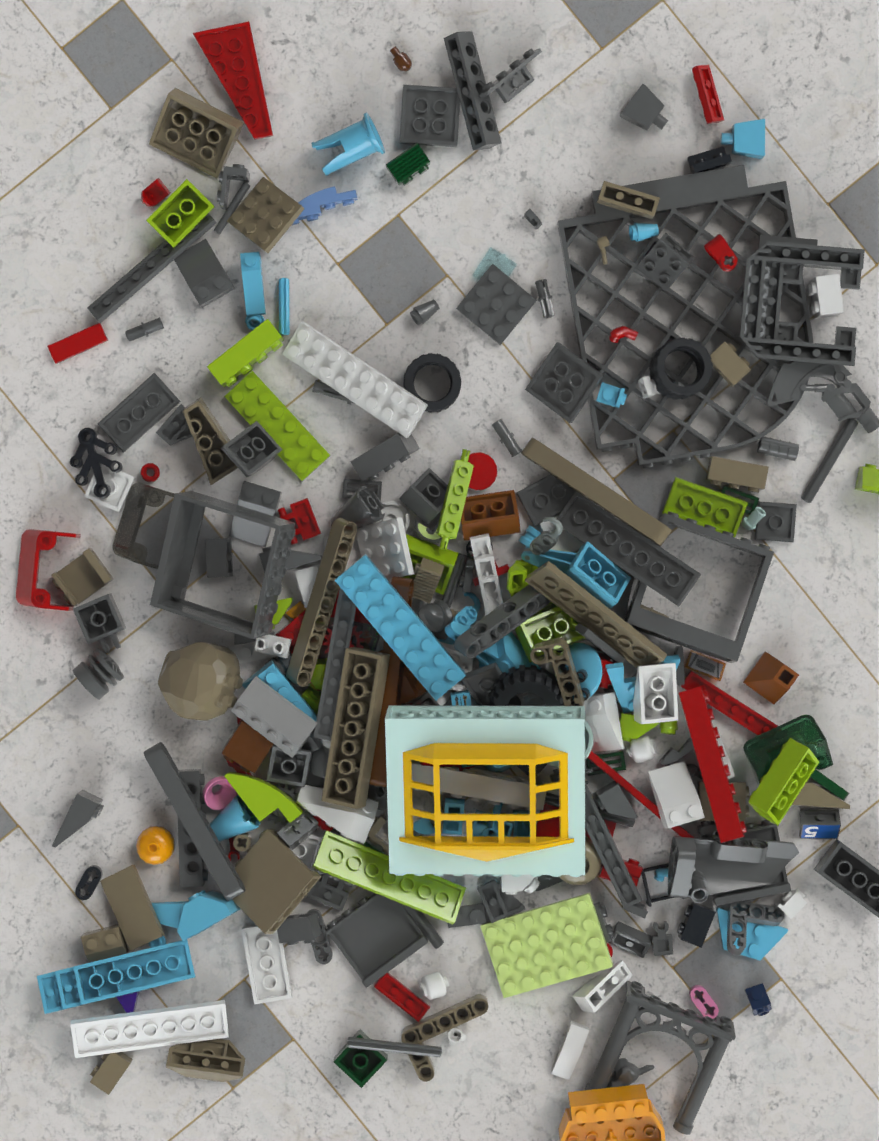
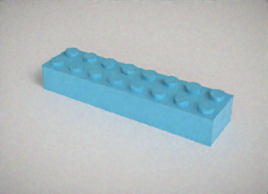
M366 554L335 579V582L435 701L466 676L464 670Z

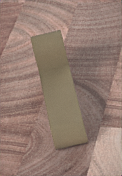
M556 638L535 644L530 658L537 665L552 662L564 705L575 706V704H578V706H583L584 696L567 641L562 638ZM559 645L563 647L564 651L556 652L554 646ZM541 650L545 656L538 657L535 651ZM566 664L569 670L563 671L559 665ZM565 683H572L574 685V688L568 689L565 686Z

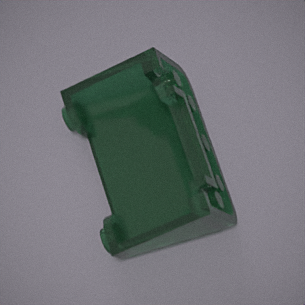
M801 715L745 742L743 746L744 753L758 786L763 775L769 771L772 761L780 754L783 744L788 742L790 738L812 751L819 761L815 769L822 770L833 765L827 740L812 716Z

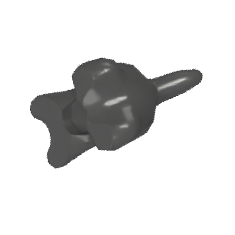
M620 1058L614 1069L615 1075L610 1078L606 1088L628 1086L634 1083L640 1075L653 1070L655 1067L654 1065H646L638 1068L628 1062L626 1058Z

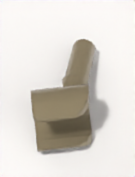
M603 236L597 240V245L601 251L604 265L608 264L605 247L609 246L610 243L607 236Z

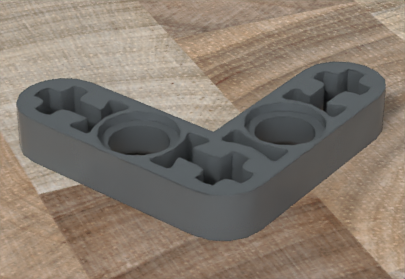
M744 901L732 903L728 908L727 950L732 955H740L746 948L747 922L778 926L784 919V912L775 906ZM735 907L738 908V911H741L739 914L734 910ZM751 910H758L761 917H754ZM773 913L778 917L777 920L772 916ZM732 925H740L742 931L736 932L733 930ZM736 938H738L737 945L740 946L739 949H737L736 946L733 945L736 941Z

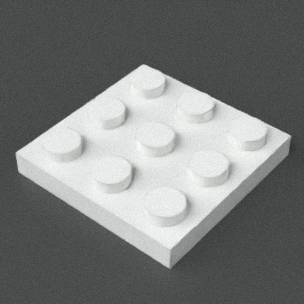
M402 517L369 524L357 529L356 535L361 557L366 554L387 580L392 579L394 576L403 577L414 574Z

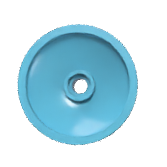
M574 643L569 646L576 672L583 669L588 674L587 679L580 683L581 688H587L590 691L591 697L598 689L602 679V663L593 647L585 643ZM579 673V677L583 679V674Z

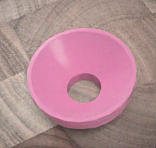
M224 776L211 779L203 789L204 802L213 810L224 809L237 796V792ZM217 784L221 785V788L218 792H212L213 786Z

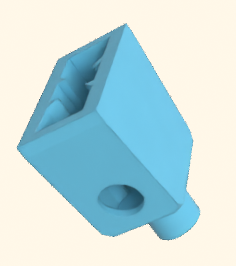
M765 119L734 124L732 126V133H721V145H732V154L763 159L765 156Z

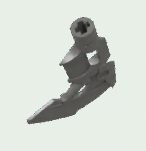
M798 361L781 365L769 392L767 406L770 407L800 399L801 391L822 392V401H826L839 418L838 421L851 418L857 419L867 433H871L879 427V418L870 408L871 401L857 383H852L847 379V376L852 374L843 365ZM810 377H821L834 383L837 388L833 384L805 385ZM843 393H852L862 406V409L857 412ZM773 395H775L776 401H772Z

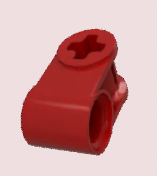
M718 234L704 245L707 253L723 271L730 272L736 267L738 258L721 234ZM725 258H726L727 260H729V259H732V260H733L732 263H731L732 266H730L729 264H727V265L724 264Z

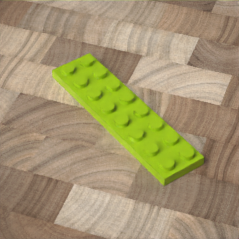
M329 831L324 832L312 868L450 924H454L466 890V887L433 874H425L423 876H416L414 874L397 876L389 874V856Z

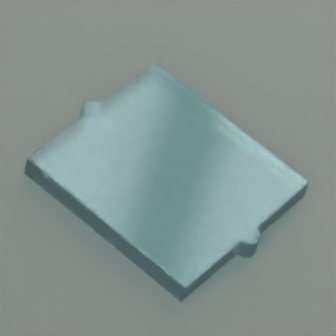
M490 247L472 276L480 280L489 267L494 264L509 277L517 264L508 259L505 254H501Z

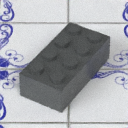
M836 839L814 870L879 918V870Z

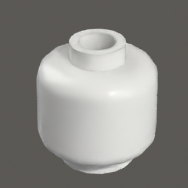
M649 736L632 739L630 746L627 747L629 757H633L639 763L652 760L654 755L657 754L656 743Z
M435 972L422 977L419 987L423 997L433 1000L446 994V988L449 987L446 976L442 977L439 972Z

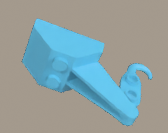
M466 592L464 596H469L473 600L474 606L464 607L453 617V622L445 627V633L453 640H456L461 634L470 629L471 627L469 626L477 620L481 603L479 598L472 592ZM512 632L476 656L479 661V668L496 662L502 673H508V669L512 667L518 669L519 665H525V667L535 665L540 670L537 664L529 662L521 643Z
M205 890L196 893L188 898L189 901L152 903L160 924L177 928L182 941L199 934L241 909L233 900L227 901L222 893L213 890L207 893ZM162 936L148 944L150 948L165 945L166 939Z

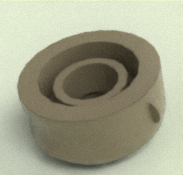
M585 836V875L580 877L561 875L560 878L564 882L577 886L584 885L596 878L600 872L602 861L589 837Z

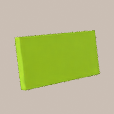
M675 477L662 513H676L680 519H693L697 521V525L703 527L704 525H710L715 527L717 532L722 533L726 531L734 534L733 537L735 538L748 502Z

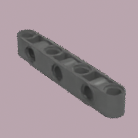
M529 584L461 634L455 640L454 648L464 656L472 659L498 642L551 601Z

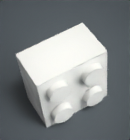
M839 274L817 276L809 281L810 284H807L808 295L812 298L810 313L811 315L814 314V319L838 316L844 312Z

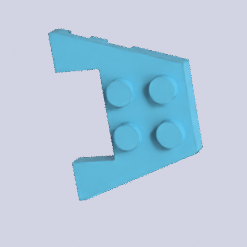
M679 655L666 656L661 664L676 663L677 670L680 657ZM622 662L606 664L605 668L623 713L634 712L633 699L636 677L624 678V665Z

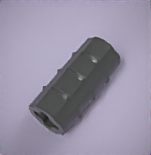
M771 437L760 438L757 453L792 461L796 460L799 452V444Z

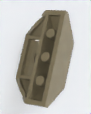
M213 1039L173 1045L169 1048L166 1068L185 1077L226 1082L243 1077L246 1058L241 1055L230 1040Z

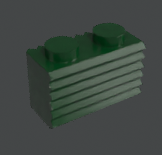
M416 143L388 162L386 168L399 186L401 184L405 186L413 181L414 175L417 173L421 175L429 169L430 160L419 144Z

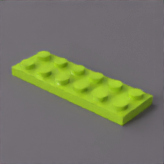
M253 371L224 396L250 425L257 421L283 449L278 456L301 481H304L331 456Z

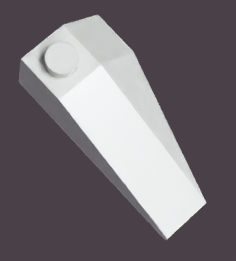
M305 785V787L300 786L297 804L314 816L324 820L326 825L330 828L331 826L335 828L344 838L360 844L365 843L375 820L379 802L367 799L365 807L359 809L349 808L321 801L323 788Z

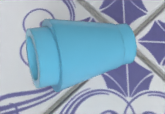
M634 223L629 226L631 241L639 242L659 234L657 224Z

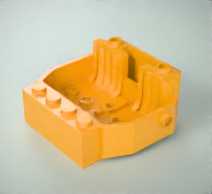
M645 1084L568 1092L569 1108L565 1109L558 1128L559 1141H665L662 1118L651 1100L648 1099Z

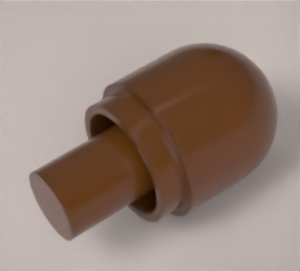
M396 46L393 47L390 52L395 57L393 59L394 64L402 72L409 71L412 67L411 59L406 53L400 52Z

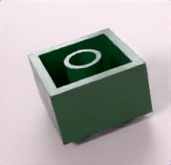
M361 1029L353 1036L355 1038L370 1039ZM346 1044L335 1055L333 1062L362 1088L388 1060V1054L384 1051L349 1048Z

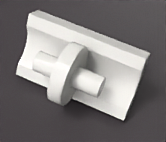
M271 634L256 638L254 651L288 658L292 639Z

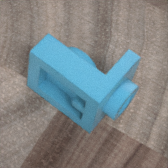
M602 382L596 401L619 408L620 404L624 405L627 394L624 393V388H618Z

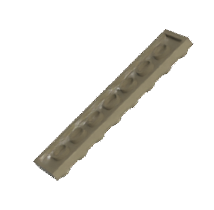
M546 562L527 575L525 581L578 623L591 630L634 667L655 665L665 660L667 654L551 562Z

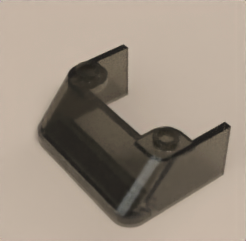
M135 483L131 486L112 547L113 552L117 556L158 569L159 564L146 560L148 555L147 548L135 542L146 505L159 507L163 504L166 495L174 497L175 493L143 483Z

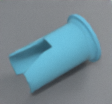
M367 112L364 113L361 121L311 143L312 147L316 148V150L340 145L345 150V152L338 154L322 168L326 176L375 152L385 153L379 133Z

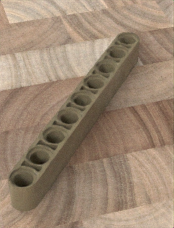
M532 437L521 452L526 458L660 547L672 530L665 524Z
M343 518L336 519L332 524L287 670V679L301 687L307 686L312 679L340 588L335 579L346 569L357 533L356 524Z

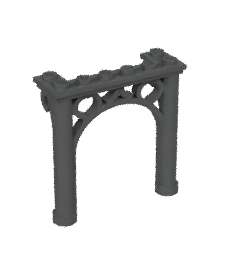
M627 981L626 999L592 1079L590 1083H587L585 1090L607 1087L624 1046L636 1035L644 1032L660 1031L677 1036L690 1046L698 1062L694 1080L673 1124L674 1129L678 1132L690 1135L694 1127L693 1122L729 1042L736 1038L734 1022L726 1016H716L714 1019L708 1016H699L693 1010H684L675 1003L661 1001L655 995H646L645 987L637 981ZM645 1012L654 1014L657 1019L653 1023L645 1024L640 1016ZM660 1015L671 1018L672 1020L668 1022L663 1021V1024H660ZM636 1018L639 1027H636L629 1031L634 1019ZM681 1023L693 1027L688 1035H686V1030L681 1026ZM696 1033H702L708 1036L709 1039L706 1043L695 1044L692 1036ZM709 1048L704 1062H702L700 1051Z

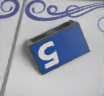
M838 809L800 810V839H838L841 827Z

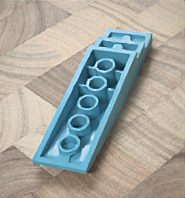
M181 940L39 975L37 980L44 1013L48 1014L194 978L195 972L188 940Z

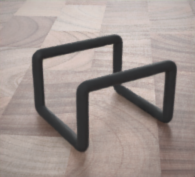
M669 863L642 870L641 875L647 898L646 904L649 907L652 906L653 902L675 898L667 895L651 899L645 872L666 868L669 866Z

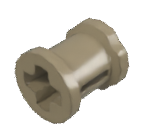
M248 833L237 835L233 842L235 849L241 852L248 850L252 838ZM239 838H241L242 840L244 838L247 839L245 843L246 846L244 844H239Z

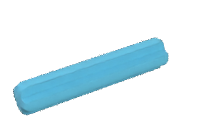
M288 278L279 279L280 335L290 334Z

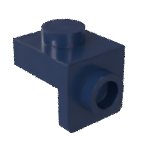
M763 983L745 989L754 1016H763L772 1010L771 1002Z

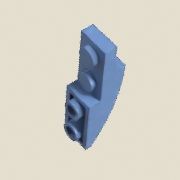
M334 186L307 196L298 202L304 207V210L292 225L299 224V220L307 219V221L318 220V216H322L320 208L324 207V210L336 208L335 205L343 203V206L354 204V201L358 200L356 190L337 193Z

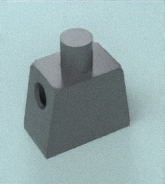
M645 84L641 85L620 114L621 118L644 130H648L652 123L662 130L668 122L660 114L664 104Z

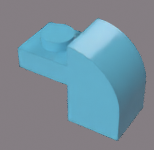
M445 798L444 813L464 814L465 799ZM443 820L442 833L462 835L463 821Z

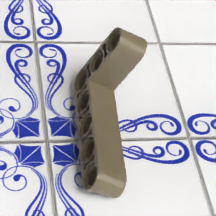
M481 994L472 996L419 1022L406 1026L401 1035L402 1043L424 1045V1041L485 1014L489 1007L487 998ZM479 1000L485 1003V1006L481 1009L474 1006ZM462 1008L468 1012L463 1017L457 1014V1011ZM446 1016L450 1019V1022L442 1024L439 1021L440 1018ZM429 1024L433 1029L430 1032H424L422 1027ZM408 1032L414 1033L415 1038L413 1040H407L405 1038V1034ZM408 1054L418 1078L424 1082L432 1080L434 1077V1065L430 1056L417 1058L412 1054ZM428 1067L431 1072L428 1075H424L421 1073V1069Z

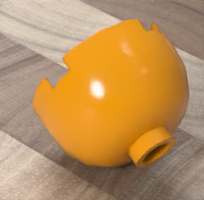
M148 827L142 831L137 839V853L148 864H162L174 853V837L164 827Z

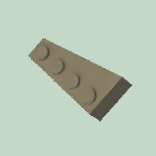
M201 397L186 406L183 413L193 435L210 485L238 468L221 449L230 439Z

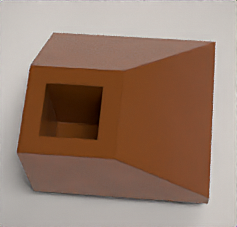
M765 651L743 683L774 705L790 689L799 674Z

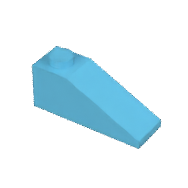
M260 252L240 253L246 315L266 314Z

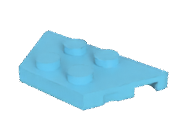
M717 907L722 947L724 950H727L728 910ZM747 922L746 948L740 955L760 961L788 932V928L779 925L769 926ZM732 925L733 930L736 932L742 931L740 925ZM736 938V941L733 945H735L736 948L739 949L740 946L737 945L738 938Z

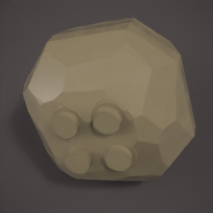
M196 642L168 652L158 679V686L172 711L182 718L208 721L223 715L228 708H233L237 702V697L234 694L235 690L240 689L243 684V679L240 677L239 660L236 654L228 647L205 642Z

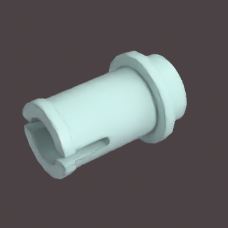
M756 507L748 517L743 519V527L749 531L754 530L756 524L766 516L765 511L761 507Z

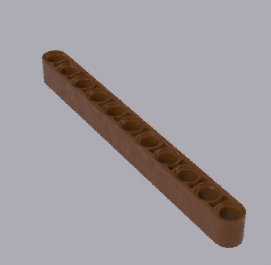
M394 576L391 580V585L411 607L414 580ZM384 640L382 653L390 654L369 784L387 787L385 717L388 706H400L404 662Z

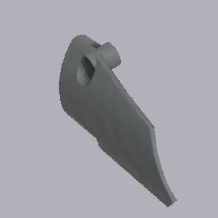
M674 836L669 856L668 896L678 898L691 897L694 902L702 903L707 900L708 895L770 885L782 869L799 854V851L793 842L738 838L721 843L719 836L715 837L714 840Z

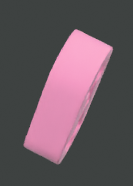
M693 986L689 992L691 1000L704 1017L708 1016L714 1019L719 1013L716 1003L703 986ZM696 990H698L699 992L703 991L701 993L702 997L704 998L703 1001H701L698 997L694 998ZM707 1003L709 1007L714 1006L712 1014L709 1012L705 1013L707 1009L704 1004Z

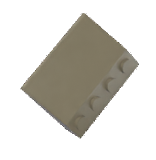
M174 88L167 95L149 145L218 179L220 171H222L239 137L244 122Z

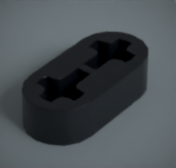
M91 865L85 870L75 890L78 899L87 900L93 895L103 875L99 866ZM93 870H96V875H98V878L94 877L92 881H89V878L91 876L89 871L92 872ZM88 884L87 891L89 894L81 895L82 891L80 888L83 889Z

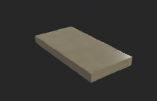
M135 864L100 880L130 951L165 935Z

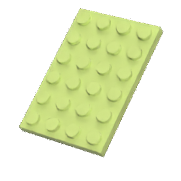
M590 893L514 914L493 923L490 921L480 925L504 998L613 967Z

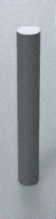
M244 182L215 227L214 231L221 234L228 223L227 220L234 213L250 188L248 183Z

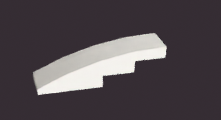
M489 533L470 537L486 615L503 604Z

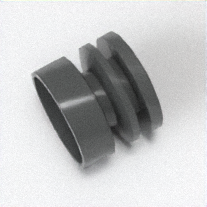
M97 648L93 651L96 658L92 655L88 656L91 666L81 662L72 671L85 689L100 700L109 692L106 682L115 686L117 682L114 677L121 681L124 675L117 663L108 654Z

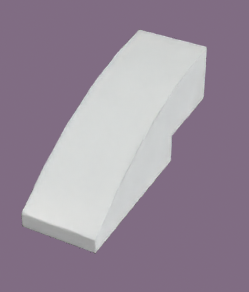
M570 1021L551 1074L570 1079L588 1036L589 1027Z

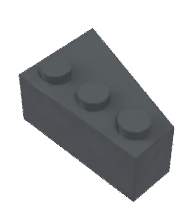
M397 433L350 462L361 481L368 479L370 482L379 477V472L391 470L395 467L394 463L398 461L402 463L411 458L410 454L420 448L412 434L409 438H406Z

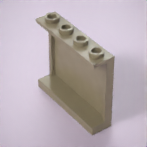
M272 829L263 831L256 844L249 847L246 856L236 863L235 870L241 878L246 892L232 899L264 934H274L322 877L317 871H311L276 835L278 831Z

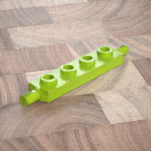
M462 449L460 460L453 461L436 532L441 537L439 549L445 551L447 550L449 540L457 538L474 465L468 462L470 451L467 449Z

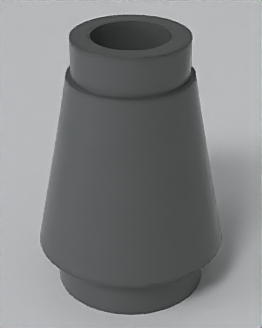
M433 299L414 307L410 315L417 325L424 324L440 308Z

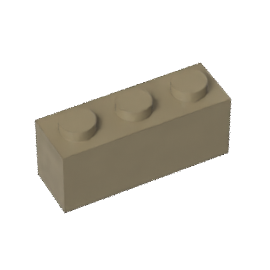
M604 181L597 203L652 220L660 198Z
M711 456L709 458L706 480H710V484L719 486L722 483H728L730 488L740 489L741 486L748 487L747 491L759 493V489H765L769 467Z

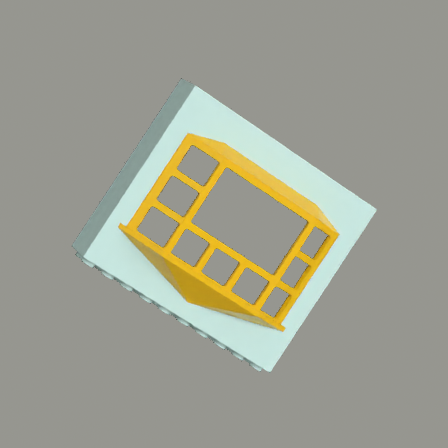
M388 706L385 717L389 874L397 876L414 874L416 876H423L425 874H433L435 876H443L444 874H453L454 876L492 874V876L496 877L502 875H512L514 877L531 875L533 877H540L542 875H550L552 877L570 875L571 877H580L585 875V706ZM411 760L433 765L434 785L412 780ZM559 760V781L537 786L535 766ZM440 765H529L530 813H441ZM412 788L434 793V813L413 808ZM559 789V809L537 814L536 793ZM413 816L434 820L435 836H414ZM559 816V837H536V821ZM441 821H466L467 836H441ZM473 821H498V837L473 836ZM529 821L530 837H504V822Z

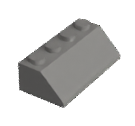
M257 676L251 681L231 710L238 718L242 719L292 758L304 745L318 724Z

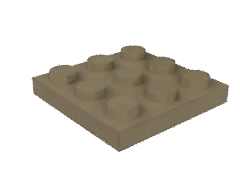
M262 177L227 222L266 253H269L303 212L304 207L265 177Z

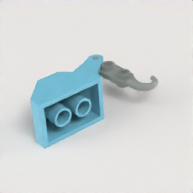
M545 517L543 522H552L556 528L544 531L532 540L530 546L524 549L521 558L525 562L537 567L549 561L567 576L571 577L573 581L585 588L592 596L600 600L606 607L612 608L616 605L631 577L588 541L580 547L577 553L550 550L556 545L559 535L563 531V526L558 519Z

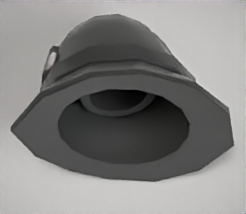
M438 599L433 603L424 604L418 612V617L437 639L446 640L448 636L445 633V627L453 622L450 607L443 600Z

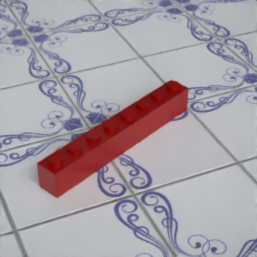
M701 686L679 692L720 841L723 843L745 837L744 833L747 832L745 822L740 821L739 814L742 813L739 802H735L733 797L736 794L733 783H729L728 776L731 775L728 764L724 765L722 757H726L723 746H719L717 741L720 738L718 728L713 727L714 713L712 708L708 709L706 702L710 701L708 692L703 690Z

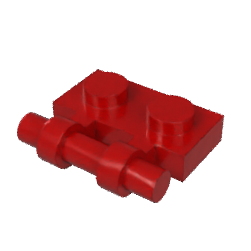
M308 498L290 504L291 513L287 514L285 507L278 509L279 518L288 521L295 518L298 529H295V536L291 540V545L298 543L296 535L301 534L304 541L322 534Z

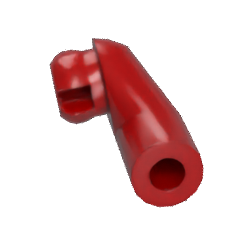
M620 326L610 332L609 340L617 343L619 339L627 337L635 341L638 332L626 326Z

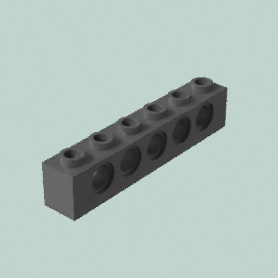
M472 31L455 32L445 37L444 42L472 149H490L502 142L489 95L482 98L479 96L484 91L482 87L486 85L474 35Z
M201 769L179 770L186 784L195 786L196 793L193 796L202 810V804H205L202 793V785H205L204 774H201ZM178 817L180 887L203 886L205 881H208V869H204V861L198 850L194 852L189 850L188 844L193 841ZM189 862H196L199 866L198 870H191Z

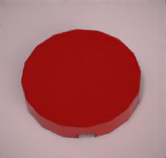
M482 452L470 454L468 462L474 465L469 488L484 490L495 482L497 465L488 454Z

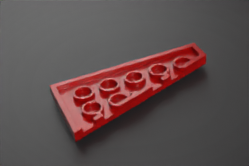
M250 22L193 33L254 140L273 136Z

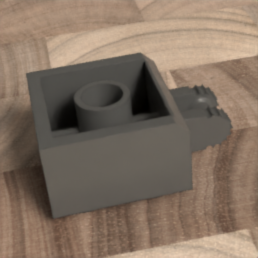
M112 593L73 608L88 644L99 640L104 652L109 653L110 648L105 637L111 636L116 649L121 648L116 633L126 629V626ZM98 613L100 614V616L103 615L104 619L102 620V624L96 621V618H98Z

